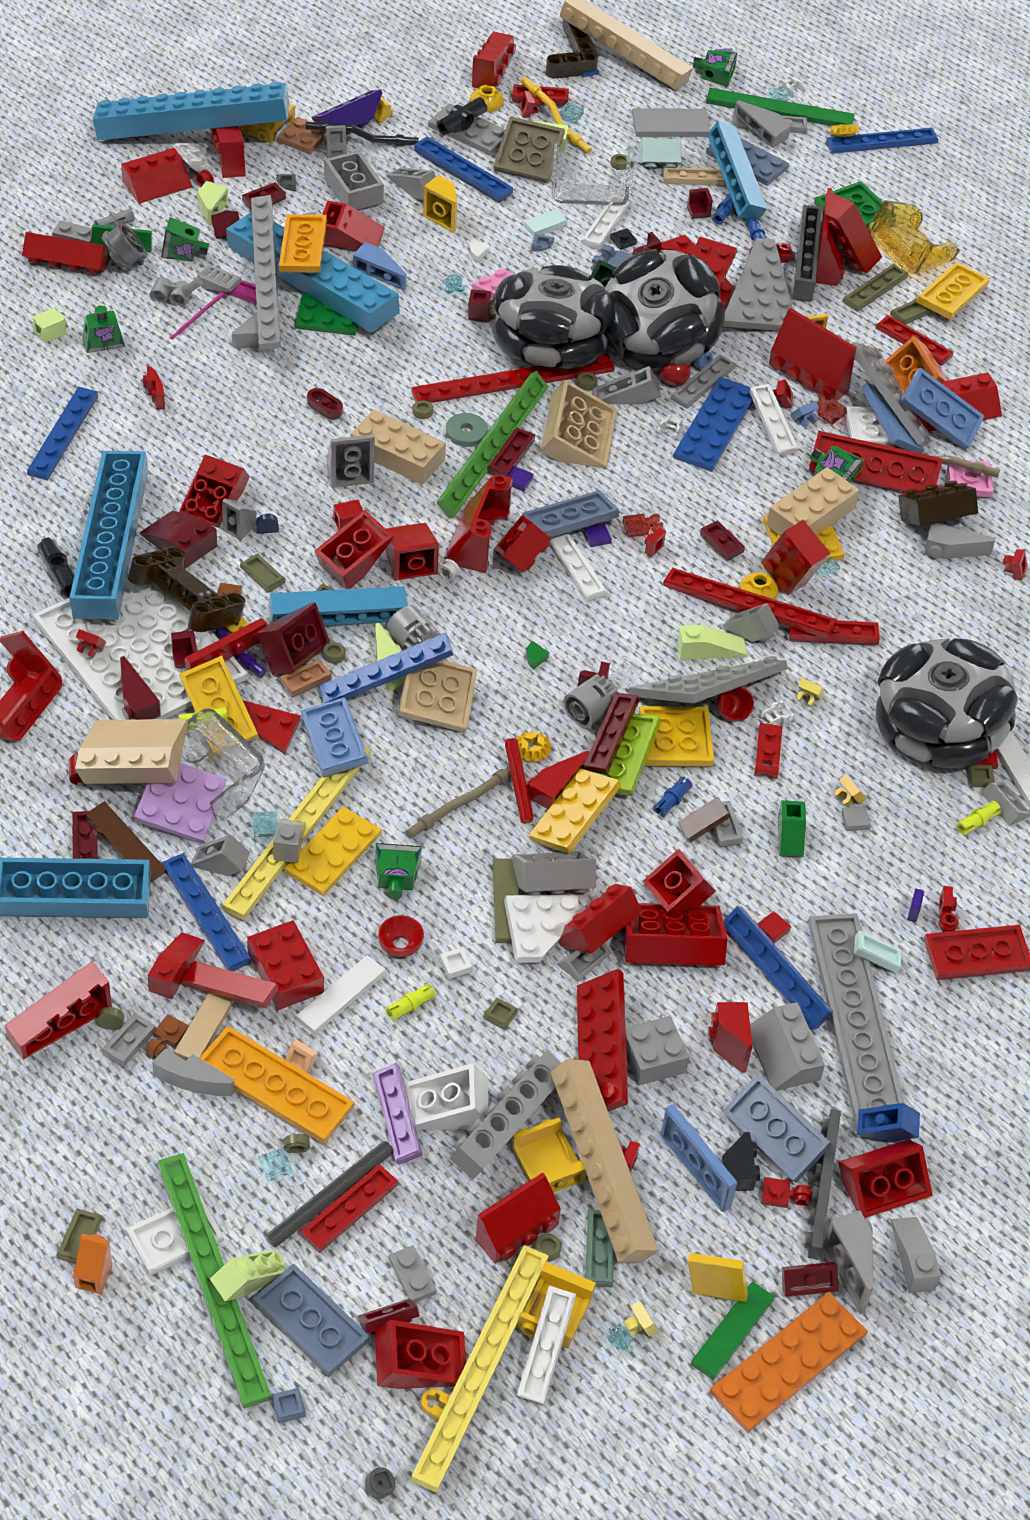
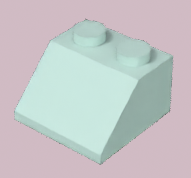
M643 138L639 143L641 164H645V167H657V164H664V167L676 168V165L681 163V139Z

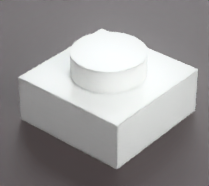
M463 947L440 954V962L448 979L472 972L473 966Z

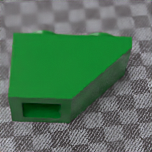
M781 800L777 818L779 856L803 857L806 832L805 802Z

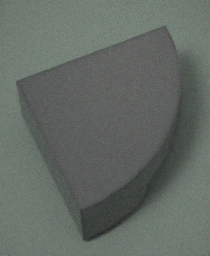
M276 174L277 183L282 188L296 191L295 174Z

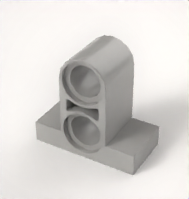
M345 125L326 126V133H323L327 159L347 154Z

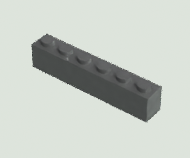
M803 204L792 296L794 299L812 301L822 218V207Z

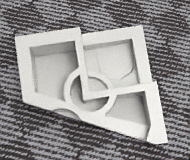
M177 143L174 145V148L183 160L194 170L200 173L204 169L210 173L212 172L213 166L199 158L200 150L188 143Z

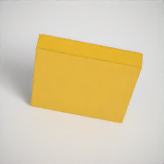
M695 1253L689 1254L688 1267L692 1293L746 1302L748 1290L744 1261Z

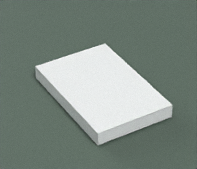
M845 407L844 414L850 438L890 447L895 446L891 443L872 407Z
M199 1195L216 1244L224 1241V1236L203 1198ZM173 1208L126 1229V1233L149 1276L190 1257Z

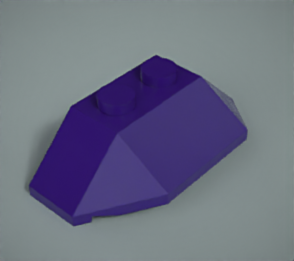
M382 89L370 90L311 118L314 122L329 121V123L352 124L357 127L368 124V120L375 116L383 93Z

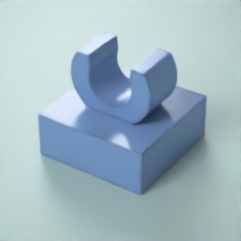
M814 401L799 407L790 415L794 421L800 419L801 425L806 427L809 425L807 418L813 424L818 421L817 415L813 412L818 410L819 406Z

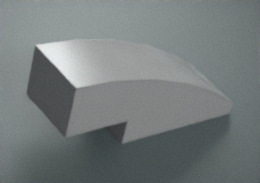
M165 1048L152 1062L153 1076L178 1088L215 1096H232L235 1093L233 1078L194 1054L185 1061Z

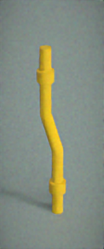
M523 77L521 83L529 89V92H532L534 97H538L549 107L555 124L565 125L555 102L544 94L542 88L537 84H533L528 78ZM568 128L567 137L570 139V142L575 147L578 146L586 154L590 153L592 148L583 141L584 139L578 133L575 134Z

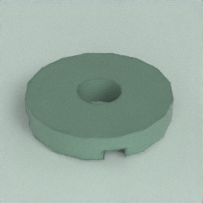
M472 413L456 414L446 423V436L451 439L452 443L462 447L476 446V443L481 442L488 432L485 420ZM469 428L471 431L465 432L462 429Z

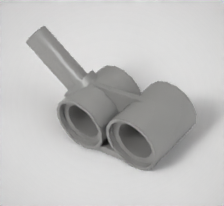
M160 277L156 280L149 296L153 302L160 301L163 304L179 305L183 308L187 304L192 291L200 287L203 281L201 278H197L191 283L178 281L173 285L169 279Z

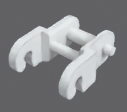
M788 76L786 81H779V86L791 97L795 95V91H791V87L799 88L801 91L806 90V86H802V81L796 80L792 76Z
M671 414L665 417V420L660 422L657 434H660L663 428L669 427L675 429L676 433H674L673 439L676 440L680 434L681 425H684L683 419H673ZM671 422V423H674V424H677V425H676V426H673V425H670V424H668V423Z
M780 700L779 704L776 701L771 704L770 708L763 710L760 717L766 718L770 722L769 724L778 725L782 723L784 725L793 721L795 714L779 716L775 710L784 705V702ZM774 714L777 718L773 719L770 715Z

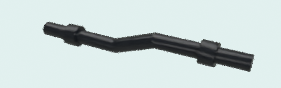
M329 121L305 123L306 130H320L323 133H326V126L345 125L346 132H351L372 143L395 144V146H403L404 144L414 145L419 142V137H404L402 134H396L395 136L373 135L352 124L329 123Z

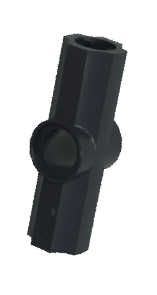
M478 97L464 106L455 105L449 115L437 121L436 127L439 133L446 136L461 126L469 128L475 118L487 112L485 100Z
M50 537L44 538L37 544V549L48 569L49 577L55 582L61 595L70 597L74 574L68 565L67 556L62 553L55 539Z

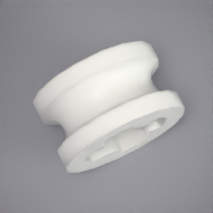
M447 559L438 567V573L442 578L451 582L460 574V568L454 561Z

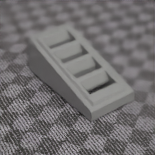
M207 265L197 274V278H201L203 281L201 285L203 289L231 292L242 282L241 277L211 265Z

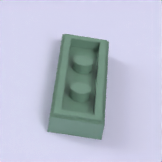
M588 1209L585 1278L596 1282V1287L612 1288L614 1249L600 1210Z

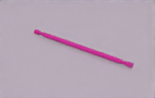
M222 291L169 338L173 340L227 292Z

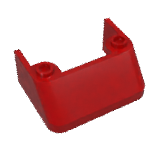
M24 631L0 636V642L13 656L7 663V673L14 683L0 700V738L8 742L18 741L24 737L60 691L63 683L59 672Z

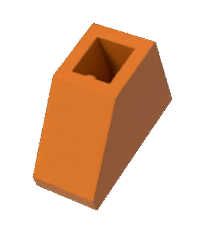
M82 1233L73 1274L75 1288L102 1294L113 1266L109 1240L101 1235Z

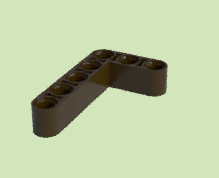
M563 19L562 28L573 52L549 55L546 60V76L557 79L581 76L583 72L595 71L598 66V53L591 37Z

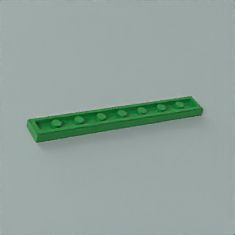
M709 88L706 104L734 109L736 102L740 100L778 113L780 116L805 117L807 122L828 126L853 124L855 116L854 113Z

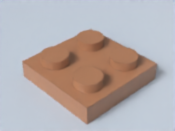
M296 117L277 136V142L307 154H311L324 139L323 132H320V130H306L305 123L309 121Z

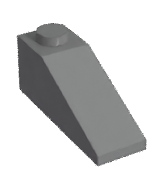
M740 100L736 102L734 115L772 148L789 137L791 125L788 120L781 117L778 113Z
M403 167L386 174L391 181L411 197L423 201L424 186L436 177L433 170Z
M650 366L592 388L593 396L607 404H643L661 397L659 382Z
M932 523L924 554L943 559L991 555L996 538Z
M918 1218L891 1219L908 1292L935 1291L941 1275L935 1252Z

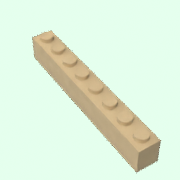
M564 1L559 16L674 90H678L688 82L693 67L588 1Z
M566 1059L551 1071V1075L619 1263H641L659 1250L591 1064L585 1060Z

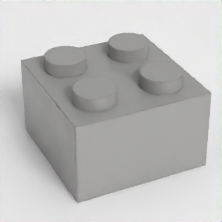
M671 1016L626 1027L627 1061L638 1086L687 1072L689 1055Z

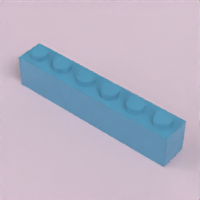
M717 121L707 135L737 215L747 220L751 217L753 221V217L759 220L767 210V206L737 128L734 125Z
M405 586L270 593L269 599L271 623L312 602H316L324 626L389 622L397 611L408 606Z

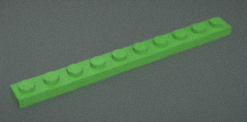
M537 371L529 375L436 502L448 518L456 516L488 472V466L516 427L519 428L548 389V385Z
M181 1153L158 1160L161 1177L243 1409L271 1400V1394L237 1299L224 1301L210 1280L224 1266L185 1155Z

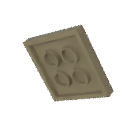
M510 116L494 163V170L549 183L565 135V129Z

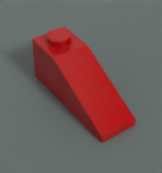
M584 751L544 768L536 777H531L527 784L530 800L549 809L580 769L586 770L584 764L589 751Z
M181 932L158 956L148 973L149 992L173 999L182 983L181 978L194 962L205 940Z

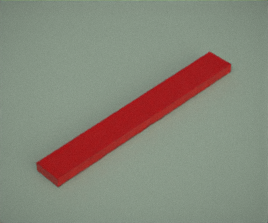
M673 567L663 581V586L741 612L768 603L778 624L825 639H829L837 624V619Z

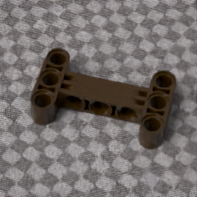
M169 547L136 555L132 558L128 580L140 586L155 583L191 611L187 624L191 630L206 632L240 622L246 599L237 593L219 596L183 568L186 556L183 550Z

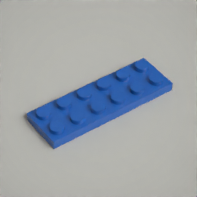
M720 377L676 448L673 458L712 472L753 403L749 393L750 387Z

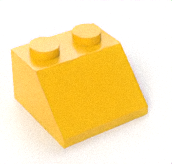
M438 175L424 186L423 216L454 233L457 221L455 185L450 180Z

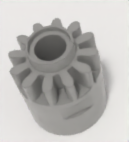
M406 606L397 611L389 620L386 628L391 638L402 650L441 635L415 606Z
M596 674L564 697V708L573 721L582 728L587 729L606 716L617 689L605 676L600 677Z

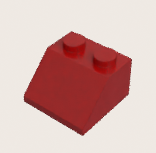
M521 515L494 549L521 572H524L533 566L536 556L548 548L551 538L533 522Z
M677 849L643 880V883L669 914L698 908L716 892L714 887L680 849Z
M717 1002L715 1012H711V1026H708V1041L713 1042V1050L740 1072L747 1071L753 1046L748 1002Z

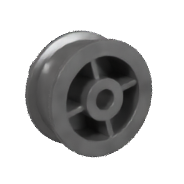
M118 221L116 228L111 232H104L101 237L102 241L110 249L109 254L115 262L119 261L126 269L134 268V263L137 260L147 257L146 249L141 240L122 221Z

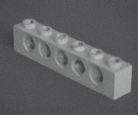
M548 1050L541 1057L536 1054L526 1064L529 1070L527 1072L521 1070L512 1080L515 1084L514 1087L511 1089L507 1086L498 1095L501 1101L497 1105L492 1102L483 1112L486 1118L483 1121L478 1118L468 1129L471 1133L467 1138L462 1135L452 1146L456 1151L451 1155L450 1159L472 1180L488 1165L555 1089L556 1086L551 1071L559 1066L561 1062Z

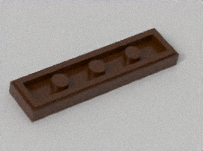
M105 801L85 813V819L122 859L150 860L151 883L166 873V868Z

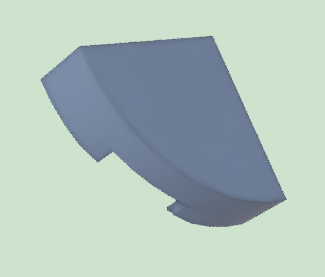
M535 234L531 251H543L550 248L554 243V237Z

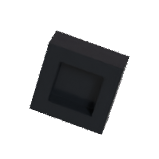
M628 228L610 233V239L619 250L637 245V239Z

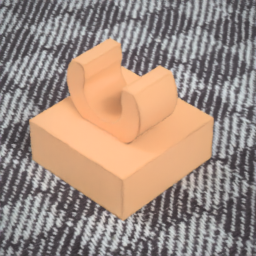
M295 1040L291 1043L285 1060L309 1074L318 1052Z

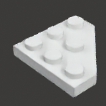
M511 895L505 897L504 904L516 963H540L546 957V954L559 943L564 926L572 920L574 915L581 912L577 895Z

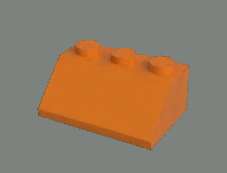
M914 336L885 360L893 369V375L903 393H905L916 370L922 368L939 382L948 381L927 346Z

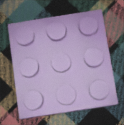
M180 763L176 783H147L133 821L203 844L227 779Z

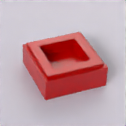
M774 911L757 924L774 944L791 930V925Z

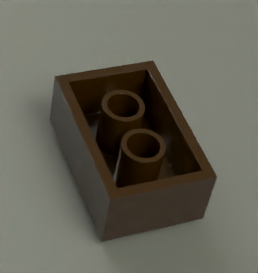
M955 480L945 482L944 486L928 485L925 486V490L909 489L906 490V494L898 495L901 520L918 526L978 514L976 488L967 486V483H958Z

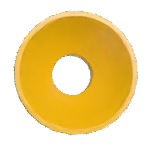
M482 85L473 91L470 97V102L478 97L483 98L487 105V112L499 110L504 103L503 95L494 86Z
M750 573L744 576L739 584L740 589L774 600L778 597L777 582L766 573ZM762 579L766 584L758 585L754 580Z

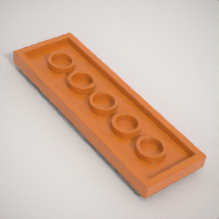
M828 1292L712 1386L709 1393L749 1433L866 1336L868 1330Z

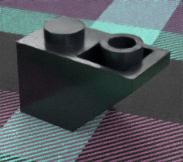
M745 1132L725 1152L721 1159V1163L737 1181L735 1191H754L756 1181H760V1167L755 1165L754 1158L757 1157L756 1142L751 1141L750 1132Z

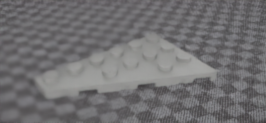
M756 238L725 311L724 327L779 331L788 309L792 308L775 240Z
M853 342L852 344L857 347L856 360L918 446L924 447L931 442L928 437L929 432L921 425L915 412L900 402L904 393L893 375V369L886 363L879 349L869 345L866 346L863 343Z
M776 656L763 658L762 661L732 667L719 666L716 667V670L692 675H674L666 680L629 687V694L638 695L640 698L696 703L787 670V660H777Z

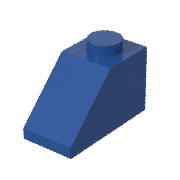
M905 1103L860 1109L858 1112L857 1135L892 1141L919 1138L920 1113Z

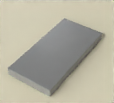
M632 109L636 137H708L707 134L710 131L706 109Z

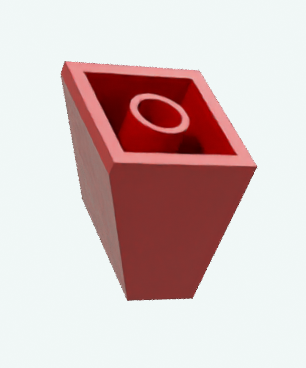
M426 522L386 528L394 536L385 549L394 581L438 574L439 543Z

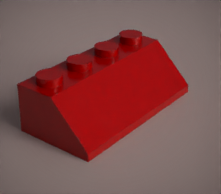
M828 191L825 197V215L829 220L828 225L836 233L835 238L843 246L842 250L850 259L851 267L856 271L860 270L867 274L882 258V255L855 204Z
M25 232L22 256L28 258V262L40 264V260L48 261L47 265L59 267L60 264H65L67 269L79 271V267L87 268L86 272L98 274L99 271L105 272L111 259L110 249L104 245Z
M988 372L940 382L983 414V420L1002 417L998 387ZM917 415L920 422L928 432L937 430L935 427H933L931 424H929L927 421H925L923 418Z

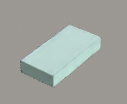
M557 209L524 221V227L533 237H535V234L542 235L567 225V219Z
M862 931L855 935L854 954L895 973L901 969V949Z

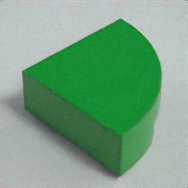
M534 641L527 648L526 656L529 666L534 670L549 658V652Z

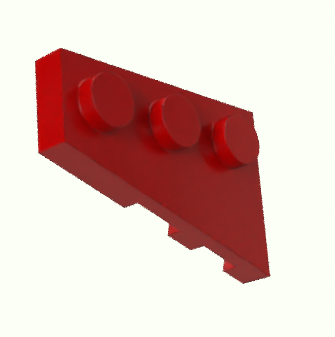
M243 700L261 740L267 744L270 743L278 748V751L285 754L301 721V715Z

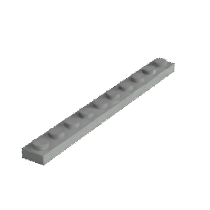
M271 195L251 198L260 350L281 347L273 205Z

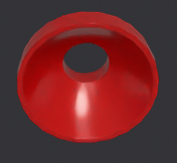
M405 915L393 916L381 924L378 932L379 943L382 949L390 955L396 957L410 956L421 948L424 931L421 924L412 917ZM398 938H403L408 941V945L404 948H398L393 942Z

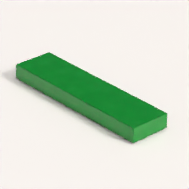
M753 1281L747 1287L748 1296L746 1302L737 1301L691 1361V1365L713 1381L774 1301V1295Z

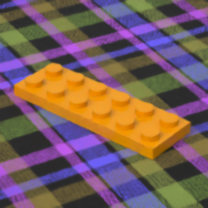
M227 1026L200 1057L203 1061L233 1078L235 1091L322 1144L327 1142L355 1107L353 1100L230 1026Z

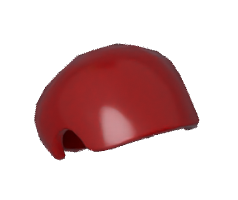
M687 363L684 365L670 364L659 369L660 378L670 386H680L690 378L691 365Z
M744 687L734 688L718 696L717 708L719 714L726 720H745L753 711L754 700L752 693Z

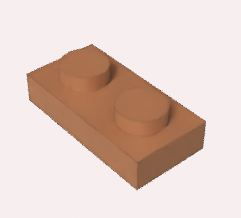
M320 659L298 668L295 672L280 676V683L292 698L332 680V673Z

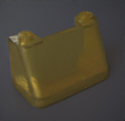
M885 200L870 223L868 230L874 242L901 269L908 272V274L915 275L949 263L956 258L960 249L954 243L933 244L918 229L923 221V214L916 205Z

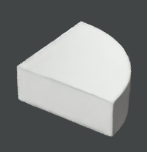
M473 239L470 243V253L472 258L478 262L489 252V246Z

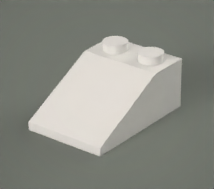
M474 1063L404 1083L416 1130L468 1129L478 1118L481 1121L486 1118L483 1112L488 1108V1080Z

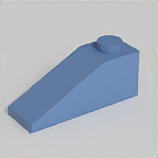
M365 242L353 254V267L405 291L407 287L406 272L382 248Z

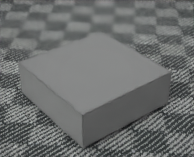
M866 806L842 808L841 813L846 831L870 829Z

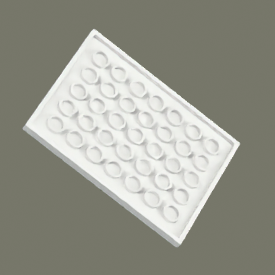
M127 576L119 620L73 619L69 598L33 614L34 622L112 720H126L122 712L124 707L120 657L122 656L126 657L160 700L161 716L156 719H168L193 706L179 676L180 673L186 671V668H175L171 647V633L191 631L187 625L191 611L155 583L142 586L135 585L128 580ZM79 629L97 635L106 641L103 650L96 648L97 652L93 658L88 656L89 647H86L82 654L77 651V646L81 642L76 638ZM211 630L206 632L194 631L198 651L219 640ZM234 657L225 661L235 685L248 679L247 672Z

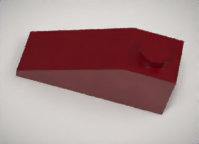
M120 657L124 703L122 712L126 720H146L160 717V700L126 657Z

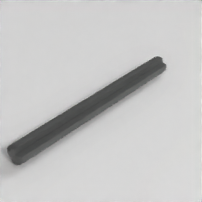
M387 1141L381 1142L266 1235L267 1241L273 1247L279 1246L378 1164L392 1155V1146Z

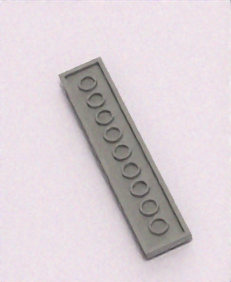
M858 914L809 916L808 924L826 1002L833 1010L830 1019L857 1131L858 1112L860 1109L904 1103L870 962L854 954L855 935L862 931Z

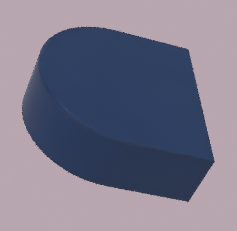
M270 513L260 515L256 520L257 534L279 533L278 518Z

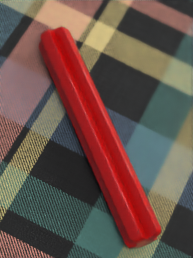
M508 738L505 740V748L520 821L523 824L532 823L534 815L518 740L516 738Z

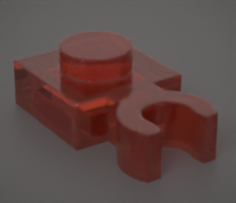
M818 395L819 402L817 404L819 409L816 410L818 416L831 425L847 414L846 407L833 398L827 402L824 395Z
M644 513L623 516L622 523L627 537L648 535L649 530L656 531L659 527L663 529V522H659L660 514H652L645 518Z

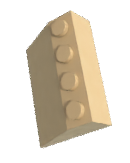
M564 380L552 393L540 452L559 462L606 468L617 409L571 382Z
M96 720L79 748L75 769L84 784L176 783L188 720Z

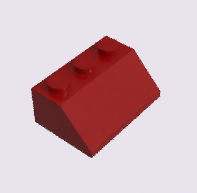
M175 148L121 163L122 182L138 204L192 188L183 158Z
M620 884L609 886L604 894L592 900L586 909L574 915L572 920L564 926L559 945L563 948L590 954L595 952L642 912L632 887Z
M910 1139L838 1161L843 1185L856 1210H860L864 1218L933 1196L923 1146Z
M542 1172L478 1214L475 1240L495 1264L502 1259L504 1261L509 1260L518 1248L523 1245H531L536 1241L539 1234L544 1231L550 1232L559 1224L561 1208L545 1174Z

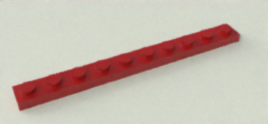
M604 354L594 363L575 369H561L556 366H533L411 387V392L415 402L423 400L435 403L521 388L529 375L536 371L545 383L575 379L584 372L594 375L614 372L615 367L609 355Z

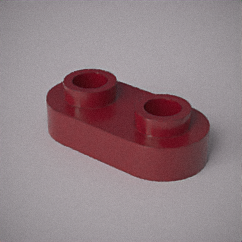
M313 388L308 391L307 404L323 416L336 419L343 414V403L324 389Z

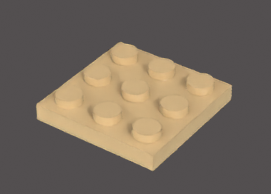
M441 660L405 675L398 715L465 733L468 726L478 669Z

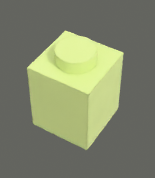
M55 308L32 317L34 332L44 343L66 334L65 326H67V321L64 315L59 314Z

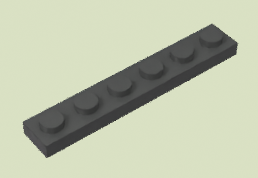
M834 1109L830 1110L828 1119L823 1118L821 1134H825V1138L832 1146L822 1155L821 1163L817 1162L814 1178L819 1179L818 1186H813L811 1201L816 1203L815 1209L810 1208L808 1224L812 1225V1231H807L804 1248H809L808 1258L815 1260L819 1259L823 1245L841 1111Z

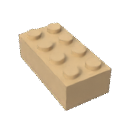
M374 409L350 435V437L374 434V463L422 485L445 461L446 442Z
M826 467L770 506L766 526L781 536L785 530L804 520L817 536L856 508L859 489Z

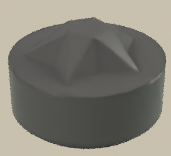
M378 1467L366 1476L365 1488L373 1498L383 1499L394 1491L395 1478L388 1469Z

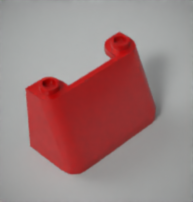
M504 475L490 477L467 503L448 547L446 559L454 561L462 568L482 573L487 572L489 567V538L492 532L491 525L494 526L495 521L499 519L508 520L511 507L512 477Z

